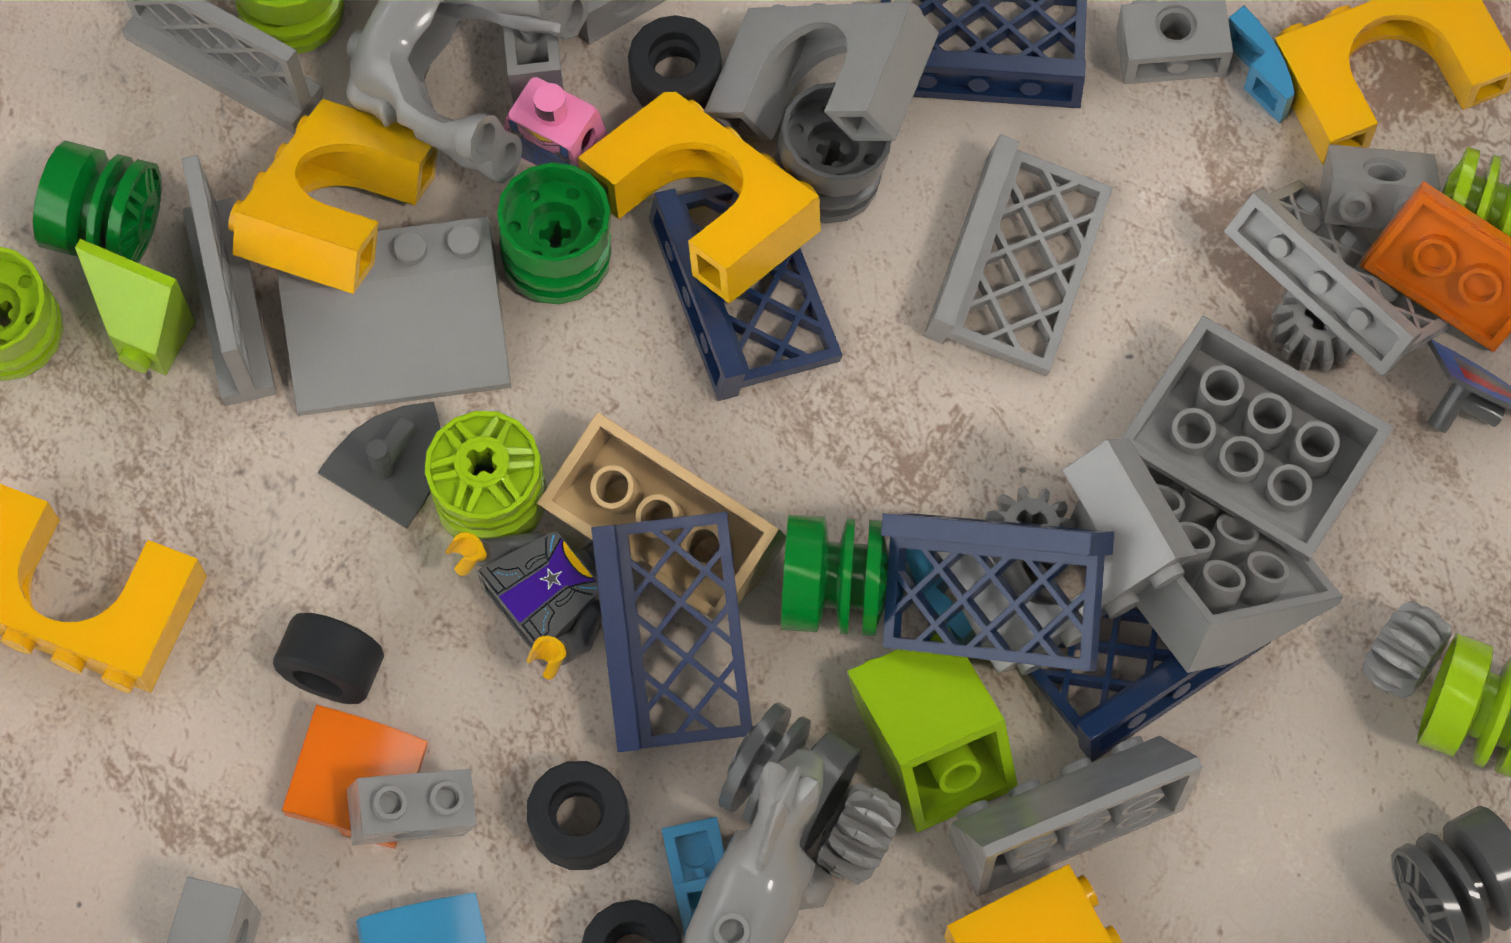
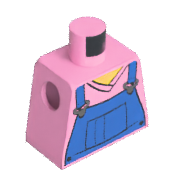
M538 77L530 79L509 111L504 125L505 131L516 134L521 139L523 149L521 158L535 166L553 162L574 165L579 168L578 157L608 135L599 111L593 105L564 91L559 85L548 83Z

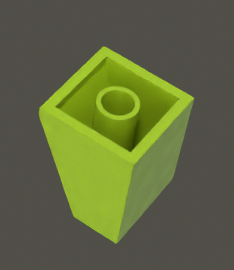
M938 633L930 639L935 641H943L941 637L938 635ZM897 649L881 657L872 658L862 665L847 671L855 705L916 833L955 817L960 810L971 804L984 800L989 802L1007 794L1011 789L1018 786L1005 719L967 657Z

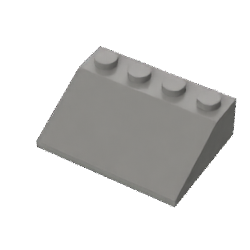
M488 216L378 231L375 264L354 294L278 270L279 292L298 416L511 388L495 248Z
M1202 316L1122 438H1130L1146 465L1309 562L1379 456L1393 426L1209 318Z
M1146 465L1198 555L1182 565L1185 574L1178 580L1158 590H1155L1153 585L1138 593L1136 596L1140 603L1137 607L1187 673L1233 663L1340 604L1343 598L1342 594L1312 558L1308 562ZM1078 499L1070 519L1076 521L1077 528L1095 530L1091 518L1080 499Z
M1136 736L1114 746L1111 749L1112 756L1092 763L1090 757L1068 764L1060 770L1061 777L1041 785L1039 779L1024 782L1008 792L1010 798L989 806L988 802L984 800L963 808L956 814L958 820L951 824L949 837L976 896L979 897L1181 812L1202 769L1198 756L1161 736L1145 742L1141 736Z

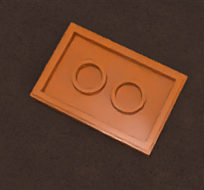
M1422 181L1363 255L1359 267L1494 353L1511 333V237L1425 181Z

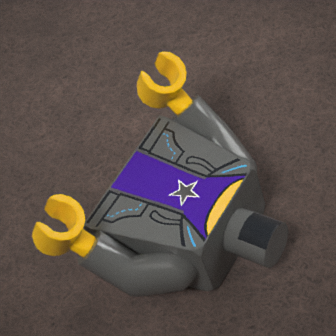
M557 531L546 535L535 532L482 539L468 532H461L455 536L445 550L446 554L459 553L464 556L455 566V572L460 576H465L471 572L475 565L482 567L477 571L482 589L529 647L530 652L526 662L530 664L533 660L538 659L543 666H546L543 672L545 679H553L561 665L573 661L592 649L602 624L598 581L595 578L597 572L593 540L588 541L574 552Z

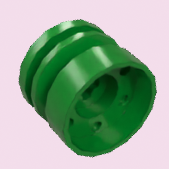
M66 140L55 148L45 165L34 201L33 232L38 246L78 256L75 247L79 240L82 239L139 263L151 241L160 210L162 181L158 165L140 159L134 162L132 157L117 154L109 160L105 150Z
M553 162L529 167L511 179L500 195L497 211L500 255L506 278L519 293L536 302L558 305L580 300L597 289L609 271L612 253L610 234L611 209L604 188L591 174L574 165ZM557 244L561 245V247L552 248L551 245Z
M788 515L781 630L818 632L824 608L836 609L837 626L840 634H848L850 610H864L862 635L876 636L877 625L885 608L889 556L885 536H881L882 520L869 519L868 544L854 543V518H847L840 542H829L825 517Z

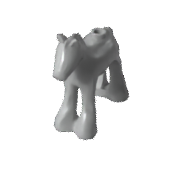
M379 0L364 30L358 29L353 32L347 44V54L351 59L350 78L346 86L347 98L355 109L375 115L383 123L384 127L397 121V123L412 129L416 139L442 150L460 166L478 170L483 176L496 182L504 183L514 175L521 161L523 150L521 139L518 135L505 131L498 118L492 114L477 113L457 120L438 114L432 105L425 83L430 65L449 44L458 22L464 18L484 19L506 27L547 34L566 40L578 36L588 15V0Z
M798 749L778 763L769 761L764 766L761 776L762 783L759 786L758 810L749 829L735 832L721 859L707 879L698 906L687 928L684 943H784L796 921L799 910L824 906L835 885L827 868L817 864V858H810L800 847L803 830L817 809L823 788L825 761L818 753L809 749Z

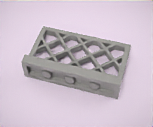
M126 0L132 14L131 19L122 29L127 41L294 134L302 116H309L324 96L322 85L304 76L295 49L206 0Z
M1000 134L987 156L923 336L942 344L946 338L1047 376L1058 350L1113 187L1017 150L1019 141ZM1019 169L1038 175L1047 192L1025 200L1015 181ZM1074 190L1096 198L1092 212L1076 219L1073 218L1062 195ZM1011 196L1014 205L1006 208L1009 197ZM1052 200L1064 224L1041 232L1030 208ZM1019 213L1031 237L1009 246L999 225L1001 220ZM1087 224L1084 235L1082 236L1079 227ZM1068 232L1078 252L1075 259L1058 265L1046 241ZM993 242H995L998 251L990 253ZM1036 245L1048 270L1025 278L1013 254ZM1004 259L1015 283L993 292L983 274V270L986 265ZM1071 270V273H1070V276H1069V279H1068V282H1067L1066 279H1065V277H1064V275H1063V273H1065V272ZM1053 278L1062 299L1059 305L1042 311L1030 287ZM978 287L982 297L973 300ZM1020 291L1032 316L1009 325L997 300ZM984 305L988 306L999 330L987 335L964 327L968 313ZM1056 316L1051 328L1047 319ZM1037 324L1046 342L1042 357L1022 350L1014 333ZM1004 337L1006 343L998 341V339Z
M198 155L181 158L191 207L183 209L221 399L224 406L275 395L277 390L250 263L247 259L232 255L234 232L228 229V221L231 210L236 203L235 198L216 201Z
M1300 180L1270 194L1263 188L1253 192L1224 231L1381 376L1392 371L1402 357L1444 333L1451 326L1359 267L1361 258L1372 244L1352 226L1324 224L1321 199ZM1296 203L1299 204L1303 209L1298 208Z

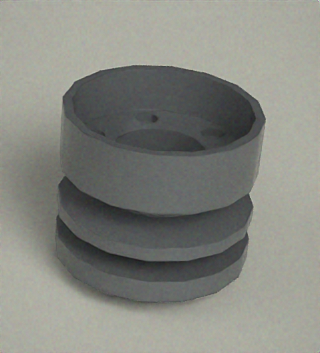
M836 82L816 84L796 95L785 110L774 154V159L781 169L798 181L806 182L814 188L820 199V222L825 224L848 221L866 210L876 196L892 142L853 141L824 112Z
M780 702L773 704L759 723L753 726L742 740L731 760L727 771V779L719 797V806L732 813L737 811L750 795L743 813L744 821L752 824L758 810L759 786L762 783L761 776L764 766L769 761L778 763L798 749H808L805 747L809 736L811 720L804 716L799 717L786 732L791 718V709ZM832 732L826 733L811 749L818 753L825 761L823 788L817 809L805 826L800 839V847L805 853L815 843L828 824L839 801L842 800L862 757V749Z
M1477 806L1448 821L1443 827V841L1437 835L1425 833L1417 839L1416 845L1406 843L1395 849L1391 854L1392 870L1399 891L1411 915L1431 943H1484L1490 938V923L1502 931L1511 929V830L1489 808Z

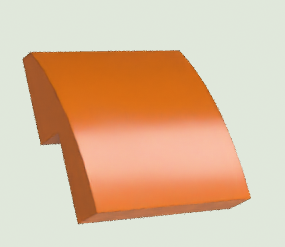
M316 704L282 807V812L288 817L338 829L341 835L351 837L347 788L357 778L419 773L428 742L393 727ZM398 841L375 844L396 849Z

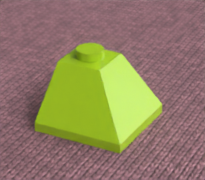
M80 239L75 249L108 336L118 353L119 361L140 373H147L148 369H151L166 376L195 324V319L177 280Z

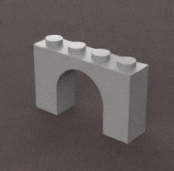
M895 0L894 2L887 3L856 1L852 4L835 5L814 3L810 6H785L777 4L772 7L748 8L704 113L722 126L733 128L743 141H772L789 99L800 80L823 60L837 54L847 53L844 65L824 112L853 141H895L939 32L926 19L922 10L917 5L906 0Z
M1130 438L1107 439L1062 469L1091 518L1095 530L1114 531L1113 555H1105L1100 618L1108 614L1109 618L1113 619L1128 612L1140 603L1136 596L1138 593L1153 585L1155 590L1161 589L1185 574L1182 565L1198 554ZM940 552L938 554L944 560L950 553ZM965 554L950 568L967 591L986 574L976 559L969 554ZM988 556L994 565L1002 559L1000 557ZM1018 559L1001 573L1018 596L1033 584ZM993 582L974 598V601L991 622L1010 605ZM1085 588L1078 595L1070 599V601L1073 602L1085 591ZM1042 591L1026 604L1043 628L1063 611L1053 597ZM1084 606L1078 610L1082 616ZM964 608L962 611L977 636L982 629L966 608ZM1017 613L997 630L1010 648L1014 650H1020L1034 637ZM1070 618L1050 635L1057 646L1063 642L1065 647L1081 642L1082 636ZM989 639L982 644V646L995 647ZM1041 644L1033 651L1047 653ZM990 660L998 674L1019 670L1022 676L1042 667Z

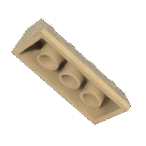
M599 412L596 413L537 502L538 505L591 540H593L591 527L728 512L738 604L759 584L786 543V535L780 529ZM717 524L694 527L680 544V547L704 566L707 565L720 548ZM684 528L661 532L675 541ZM652 532L629 535L631 558L650 573L670 546ZM675 551L655 577L681 597L701 571ZM720 557L711 571L723 580ZM706 575L686 602L714 620L726 605L725 590ZM728 614L724 616L720 623L728 616Z

